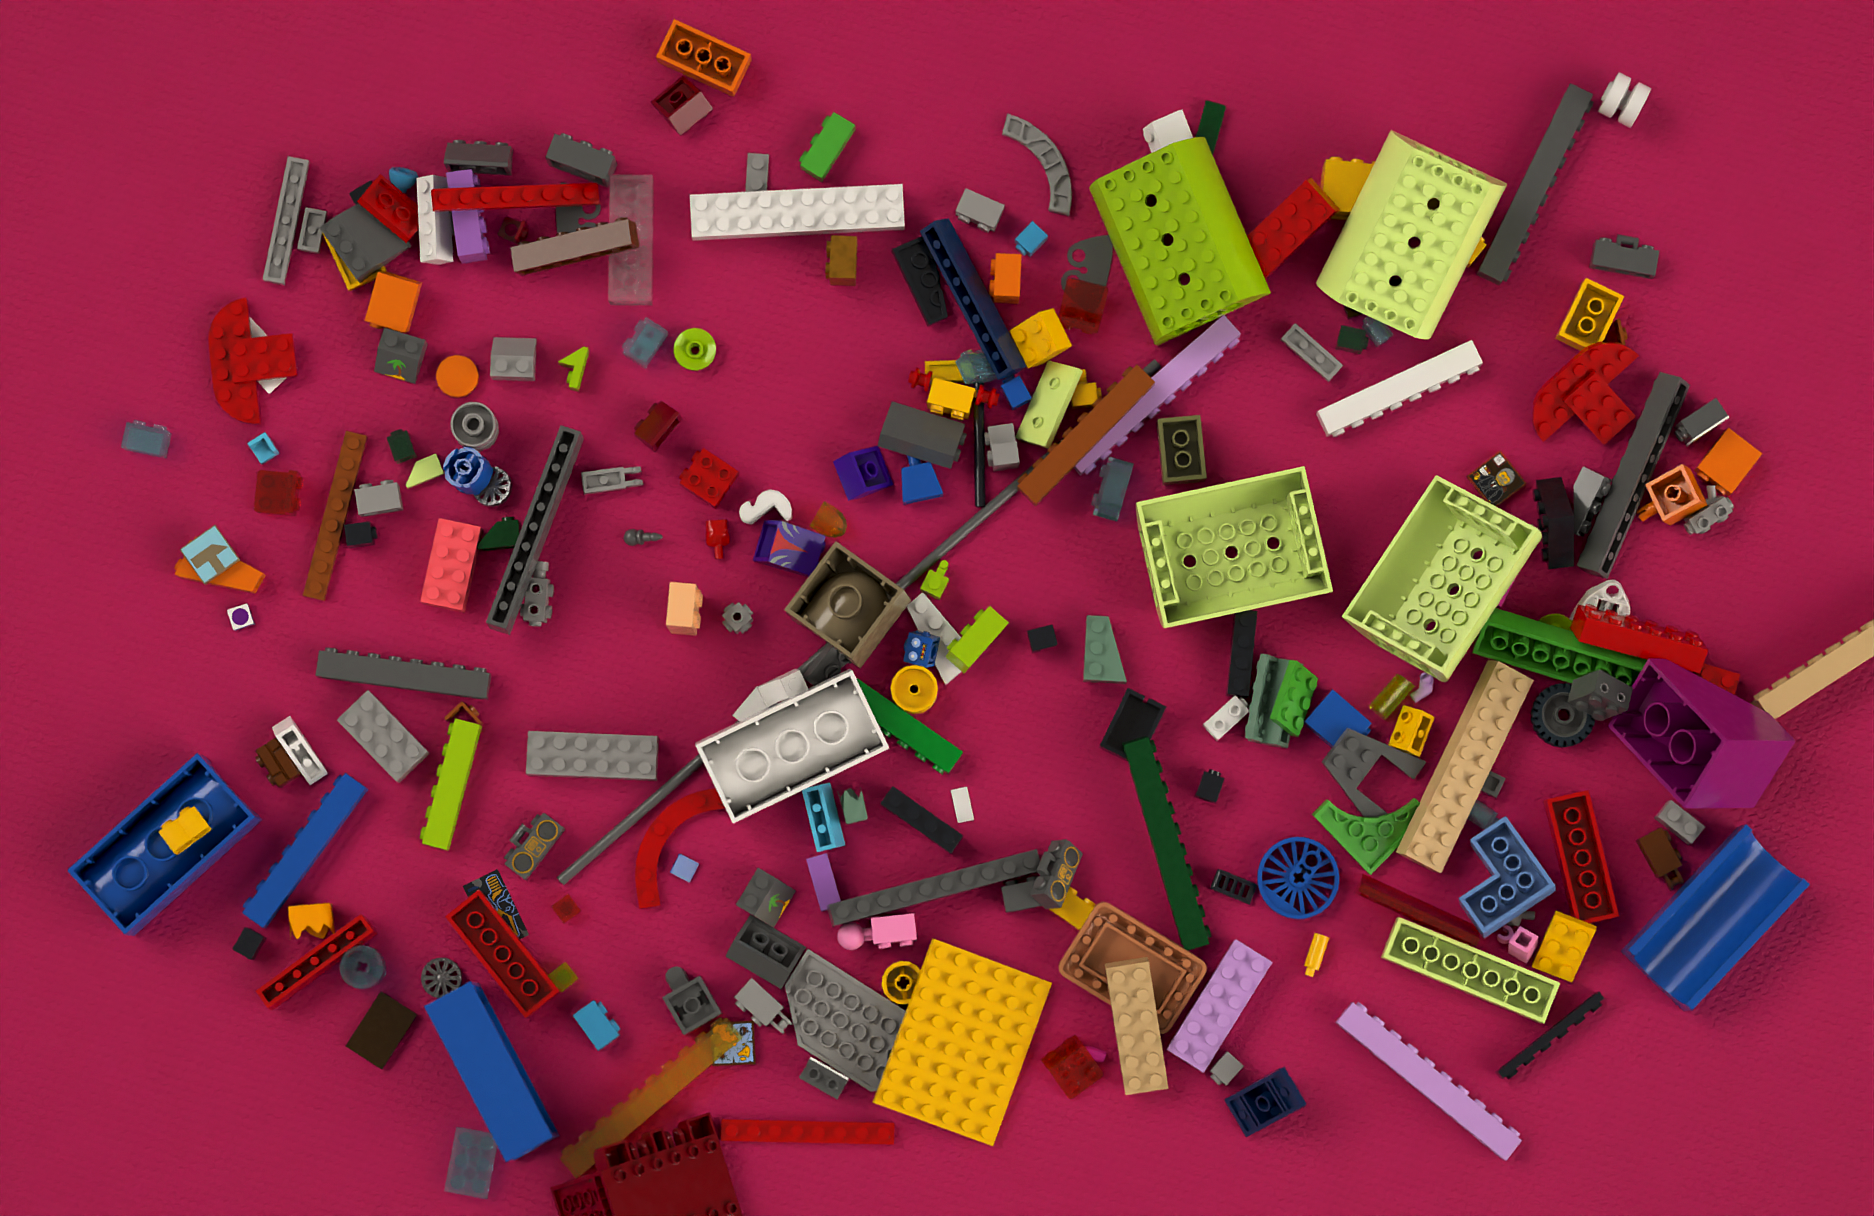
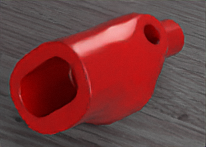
M727 519L705 521L706 545L714 547L715 560L724 559L723 546L730 543Z

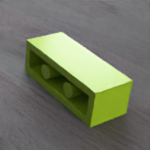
M991 606L985 611L981 609L974 616L976 622L972 626L967 624L960 632L963 635L960 640L954 639L947 647L949 652L945 657L963 673L970 668L1009 623Z

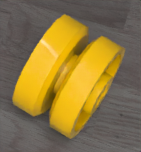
M917 665L906 666L899 670L892 679V700L895 705L909 714L924 713L936 701L938 693L937 681L932 672L925 667ZM914 685L916 688H918V692L912 693L910 691L911 686Z

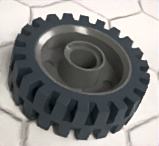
M1555 684L1544 689L1536 697L1532 705L1531 723L1533 724V729L1539 738L1551 746H1574L1582 742L1591 733L1595 725V719L1591 715L1577 710L1575 706L1568 703L1571 684ZM1559 710H1565L1568 713L1567 721L1559 719Z

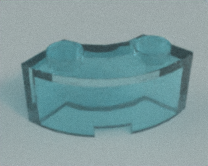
M1109 457L1107 465L1102 464L1099 476L1103 477L1099 494L1094 493L1091 503L1092 506H1095L1093 515L1118 521L1133 463Z

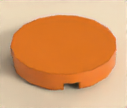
M454 355L447 357L440 363L437 368L436 380L438 386L446 395L461 398L468 396L476 388L479 373L472 360L465 356Z

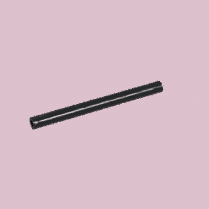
M983 379L973 380V388L975 390H979L980 384L984 385ZM974 397L975 507H984V403L981 402L978 406L975 405L976 398Z

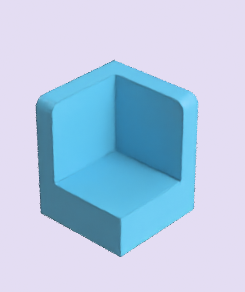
M265 432L247 443L261 464L280 454L269 435Z

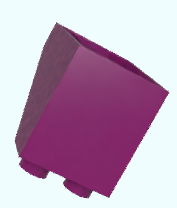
M1649 658L1632 685L1633 690L1628 711L1615 715L1608 725L1616 736L1684 808H1754L1796 741L1769 713L1667 659Z

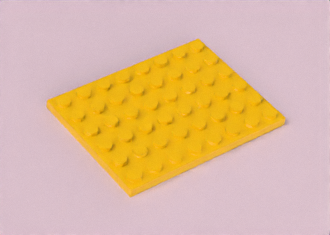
M932 938L873 1103L993 1146L1052 983Z

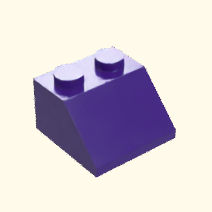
M878 446L849 452L833 461L848 501L862 498L893 486Z

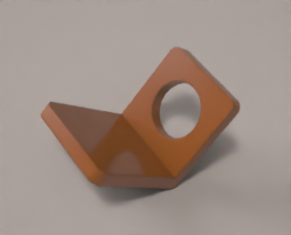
M1619 318L1614 321L1616 336L1619 343L1625 344L1627 332L1625 327L1622 328Z
M463 701L444 717L446 721H450L464 708L479 725H483L477 717L480 713L472 705L468 707Z

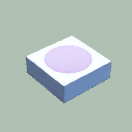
M248 603L227 610L234 631L255 624Z

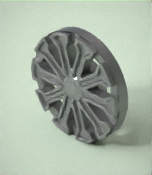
M492 467L493 471H496L494 477L492 475L489 484L480 494L474 495L481 504L488 507L501 505L509 498L512 491L510 476L498 467ZM501 490H506V493L502 494ZM496 495L500 496V500H496Z
M448 958L433 959L425 965L422 971V986L431 996L441 998L450 993L447 991L446 985L452 988V991L460 987L462 982L461 970L454 961ZM440 961L444 962L442 969L439 964ZM433 963L435 964L437 971L431 968V965ZM448 964L453 965V967H452L451 969H449L448 971H446V970H447V967H448ZM426 971L431 972L433 976H426ZM457 971V976H450L451 973ZM426 980H433L428 985L425 983ZM450 980H457V985L452 984ZM436 985L435 991L431 992L430 988ZM440 987H442L443 995H439Z

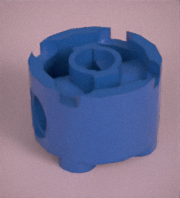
M468 446L459 450H453L446 457L443 464L446 480L460 492L468 495L480 494L489 484L493 474V468L489 461L476 449Z

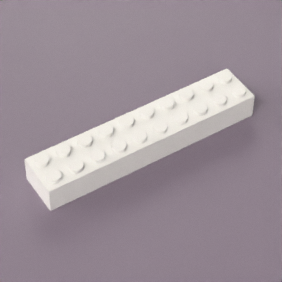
M902 184L690 195L693 241L905 230Z

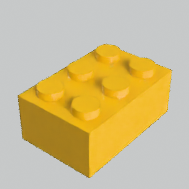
M1585 278L1555 339L1580 351L1594 343L1603 342L1624 296Z

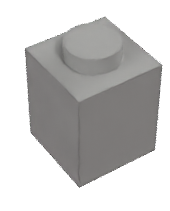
M1226 1051L1209 1070L1212 1073L1210 1078L1219 1086L1221 1083L1227 1085L1242 1069L1243 1065Z

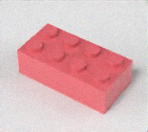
M441 518L438 519L420 600L422 604L465 613L479 551L477 545L481 541L483 533L481 527Z

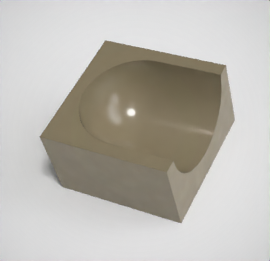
M835 541L784 610L794 622L815 633L860 669L910 603L911 599L904 589Z

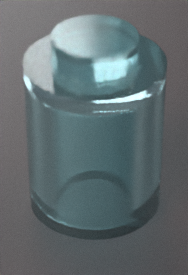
M1368 316L1363 320L1364 325L1362 328L1376 347H1379L1394 335L1386 324Z
M1477 799L1467 818L1484 830L1499 820L1496 817L1497 812Z

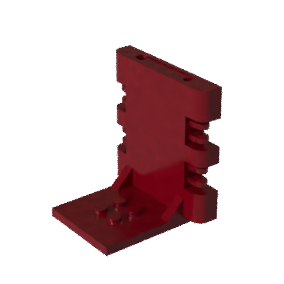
M710 1112L679 1122L678 1127L672 1131L673 1139L669 1132L664 1131L663 1127L644 1133L636 1143L638 1154L635 1146L631 1142L627 1143L626 1139L594 1150L593 1157L598 1172L550 1187L559 1216H743Z

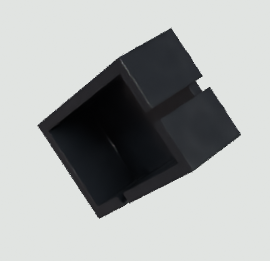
M1127 688L1099 748L1127 761L1122 743L1148 736L1149 740H1151L1166 706L1150 698L1147 703H1144V695Z

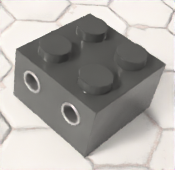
M1599 669L1573 680L1568 703L1575 706L1577 710L1591 715L1595 720L1603 721L1628 711L1633 688Z

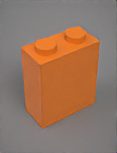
M379 271L365 321L370 322L369 326L382 329L383 326L400 333L408 332L422 282L387 271Z
M1727 428L1694 471L1698 473L1696 476L1700 480L1715 485L1717 493L1722 496H1729L1762 453L1730 428Z

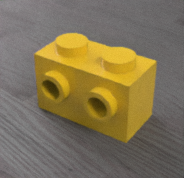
M1403 705L1388 745L1407 754L1420 757L1435 717L1422 710Z

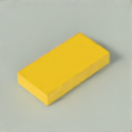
M967 360L925 361V374L932 371V378L949 382H968Z

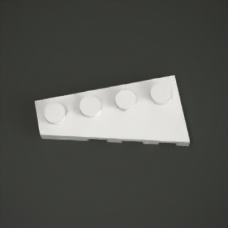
M922 592L907 605V609L918 631H928L930 634L940 637L935 666L944 684L947 685L962 672L945 657L949 652L947 649L949 644L954 639L959 641L961 637Z

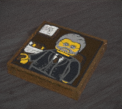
M1501 450L1466 476L1481 497L1496 507L1527 484Z

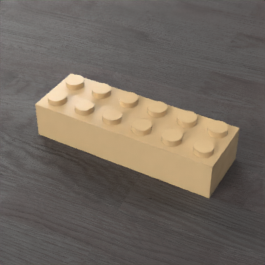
M1148 957L1105 963L1125 1095L1168 1089Z

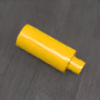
M1314 933L1304 964L1307 967L1305 975L1313 977L1315 970L1319 971L1329 937Z

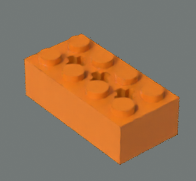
M675 19L656 55L658 63L732 97L735 96L752 61L750 53ZM687 46L689 51L682 53L681 48L685 49ZM707 55L708 60L702 62L700 60V57L704 58V56ZM727 65V69L720 70L719 66Z

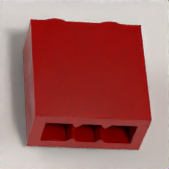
M703 448L701 452L697 450L691 459L693 463L690 468H685L679 476L681 480L680 486L716 509L739 476V471Z

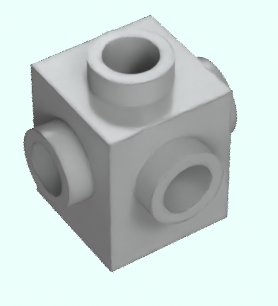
M739 602L736 605L731 603L723 610L725 613L722 616L725 620L722 623L729 632L734 630L736 634L739 632L743 634L751 628V623L753 622L751 615L753 612L746 604L742 606ZM734 614H741V619L739 621L734 620Z

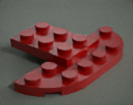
M247 297L230 302L217 313L210 326L208 336L215 397L223 410L236 420L247 424H261L256 381L298 376L293 334L252 338Z
M1619 342L1594 343L1575 355L1539 389L1533 401L1532 424L1542 442L1550 437L1574 414L1582 420L1603 445L1622 430L1636 416L1607 384L1638 358L1639 355L1630 347Z

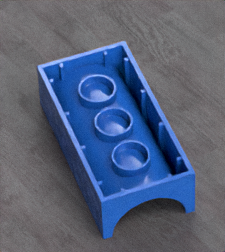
M197 753L67 871L125 935L135 936L260 823L262 818L228 786L213 768L211 762L205 756ZM188 806L190 808L195 806L212 830L195 841L183 852L176 855L159 831L166 821L177 819L180 816L179 812Z
M1747 824L1739 826L1620 952L1683 1011H1691L1810 884L1804 878L1793 874L1771 856L1757 841L1752 833V829Z
M470 981L424 1006L506 1162L512 1159L514 1161L560 1136L480 983Z

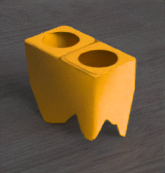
M331 903L288 906L290 940L291 932L298 939L304 929L318 938H324L329 928L333 934L335 933Z

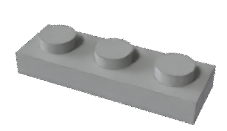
M748 153L745 192L767 191L769 154Z
M1296 323L1281 338L1285 345L1327 382L1343 366Z

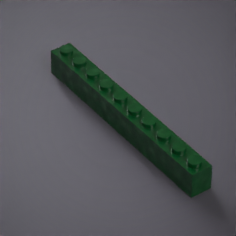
M1148 736L1122 743L1181 945L1186 950H1191L1210 944L1208 940L1211 937L1208 925L1204 926L1202 917H1205V912L1202 904L1198 905L1196 899L1199 896L1196 884L1192 885L1190 876H1193L1190 863L1186 864L1184 856L1187 855L1184 843H1180L1178 839L1181 831L1178 822H1173L1172 814H1175L1174 807L1171 801H1167L1165 795L1169 793L1166 781H1161L1159 773H1163L1160 761H1155L1153 754L1157 752L1154 740H1149Z

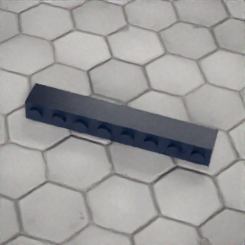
M950 219L933 221L922 229L920 233L998 380L1015 375L1027 367Z

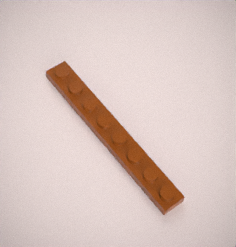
M349 431L345 432L303 592L304 597L325 601L367 441V436Z

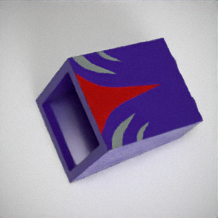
M764 520L753 561L809 577L819 564L818 560L820 554L824 551L826 536L780 520Z

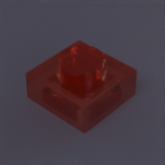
M567 894L551 906L563 924L581 912L570 894Z

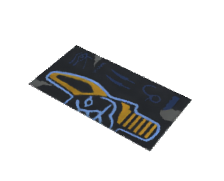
M498 869L463 886L468 898L477 890H481L519 939L529 935Z

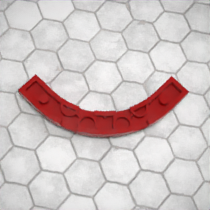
M716 788L698 791L677 800L659 814L645 833L637 854L635 866L639 909L661 906L657 882V867L662 848L676 828L683 822L701 813L726 809Z

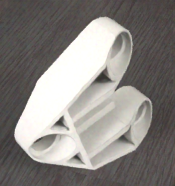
M1607 580L1588 589L1578 602L1579 605L1591 604L1597 607L1598 601L1601 599L1599 610H1612L1615 603L1617 604L1615 611L1618 615L1624 617L1627 614L1630 615L1629 600L1621 584L1616 580ZM1613 585L1619 591L1615 594H1609L1606 592V589ZM1578 604L1569 617L1571 621H1573Z

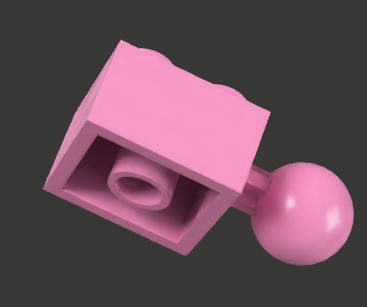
M914 913L871 918V928H862L857 923L849 922L842 925L837 934L839 944L847 950L858 949L864 941L873 940V944L878 945L879 949L891 948V943H900V947L911 946L913 941H917Z

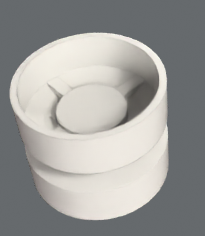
M1618 72L1614 81H1610L1601 98L1603 102L1598 112L1611 118L1620 109L1618 122L1631 128L1651 88L1638 82L1633 90L1630 91L1628 88L1631 78Z

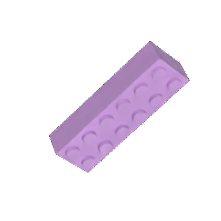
M1235 939L1166 1050L1204 1073L1272 962Z

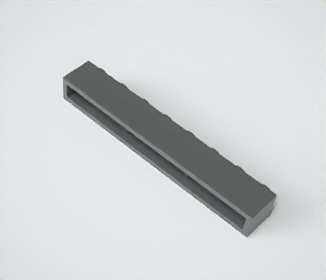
M326 647L325 651L319 650L315 675L318 678L488 700L491 674L486 673L487 669L474 667V671L465 670L466 666L456 664L449 668L444 667V663L432 662L431 665L423 664V660L410 659V662H404L401 657L389 656V659H381V655L368 653L366 657L359 656V652L347 650L346 654L338 653V649Z

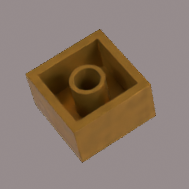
M831 235V241H827L826 247L827 258H830V262H826V279H830V285L856 286L857 236Z

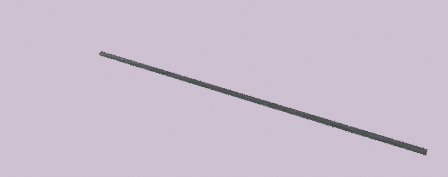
M1154 359L1142 370L1151 377L1161 366ZM1047 452L1041 458L1044 459L1049 453ZM1031 466L1025 472L1029 475L1034 468ZM1024 473L896 584L905 590L1019 491L1017 489L1019 485L1017 481ZM828 643L797 668L802 676ZM700 754L557 877L558 880L565 885L704 764Z

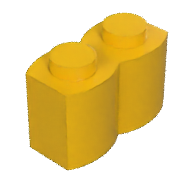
M188 806L179 812L180 816L177 819L166 821L159 831L176 855L183 852L195 841L212 830L195 806L191 808Z

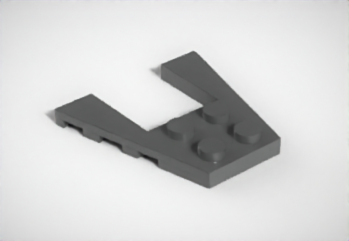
M1346 728L1325 756L1322 764L1337 784L1340 785L1362 817L1388 814L1356 789L1381 755L1411 779L1417 776L1426 764V761Z

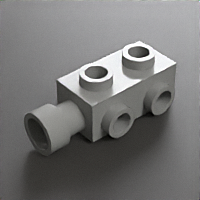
M537 562L533 578H531L525 594V602L521 604L520 616H523L524 621L529 622V626L541 627L542 623H547V618L552 616V606L548 604L549 597H553L554 585L550 584L549 579H545L549 567L548 562ZM535 585H539L540 590L537 593L533 592V587ZM534 606L538 608L536 614L531 613V608Z

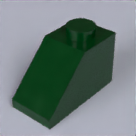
M504 517L502 521L496 522L477 545L478 550L482 552L513 549L521 531L520 521L515 520V517Z

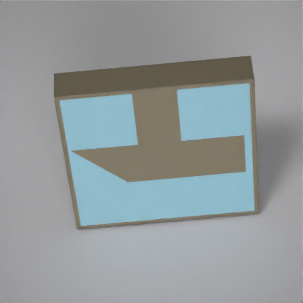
M213 525L180 549L205 585L240 561V558L216 525Z

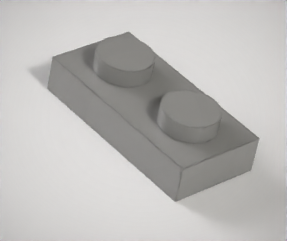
M305 208L298 250L319 254L323 238V232L320 230V227L326 223L327 211Z

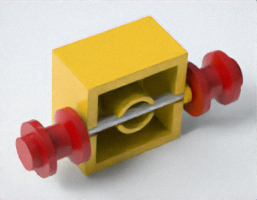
M917 367L915 371L911 370L908 383H911V388L914 389L919 385L924 388V392H928L929 386H931L927 408L931 409L930 412L933 414L943 415V413L951 415L952 419L963 421L964 418L968 419L974 397L976 398L975 405L977 406L981 402L986 403L989 409H992L993 405L997 406L1000 396L999 393H996L997 388L987 391L984 390V385L980 384L979 390H975L972 387L932 378V371L923 374L920 373V368Z

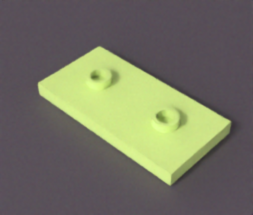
M1053 361L1047 362L1016 434V439L1048 449L1051 447L1083 371L1081 369Z

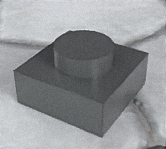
M1490 771L1481 792L1497 798L1506 778Z

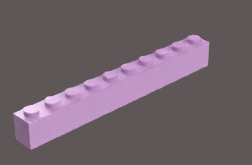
M1225 315L1219 318L1152 377L1155 385L1074 467L1080 476L1084 472L1087 475L1095 469L1096 465L1094 463L1100 458L1104 461L1112 454L1111 449L1116 444L1120 447L1128 440L1127 435L1132 430L1136 433L1144 426L1143 421L1147 417L1152 419L1160 412L1158 408L1163 403L1168 405L1176 398L1174 394L1179 389L1184 391L1192 384L1190 380L1195 375L1200 377L1208 370L1206 366L1211 361L1214 363L1219 361L1224 356L1222 352L1227 347L1231 350L1240 342L1238 338L1241 333Z
M1351 1002L1335 1023L1498 1157L1506 1161L1522 1140L1518 1137L1520 1133L1511 1126L1506 1128L1501 1124L1503 1119L1494 1112L1490 1115L1484 1110L1486 1106L1476 1098L1473 1101L1468 1097L1469 1092L1461 1085L1456 1087L1450 1082L1452 1078L1444 1071L1439 1073L1435 1070V1064L1427 1057L1424 1059L1417 1055L1419 1051L1410 1043L1407 1046L1400 1041L1402 1037L1394 1030L1390 1032L1383 1027L1385 1023L1377 1016L1373 1018L1366 1013L1368 1009L1360 1002H1357V1004Z

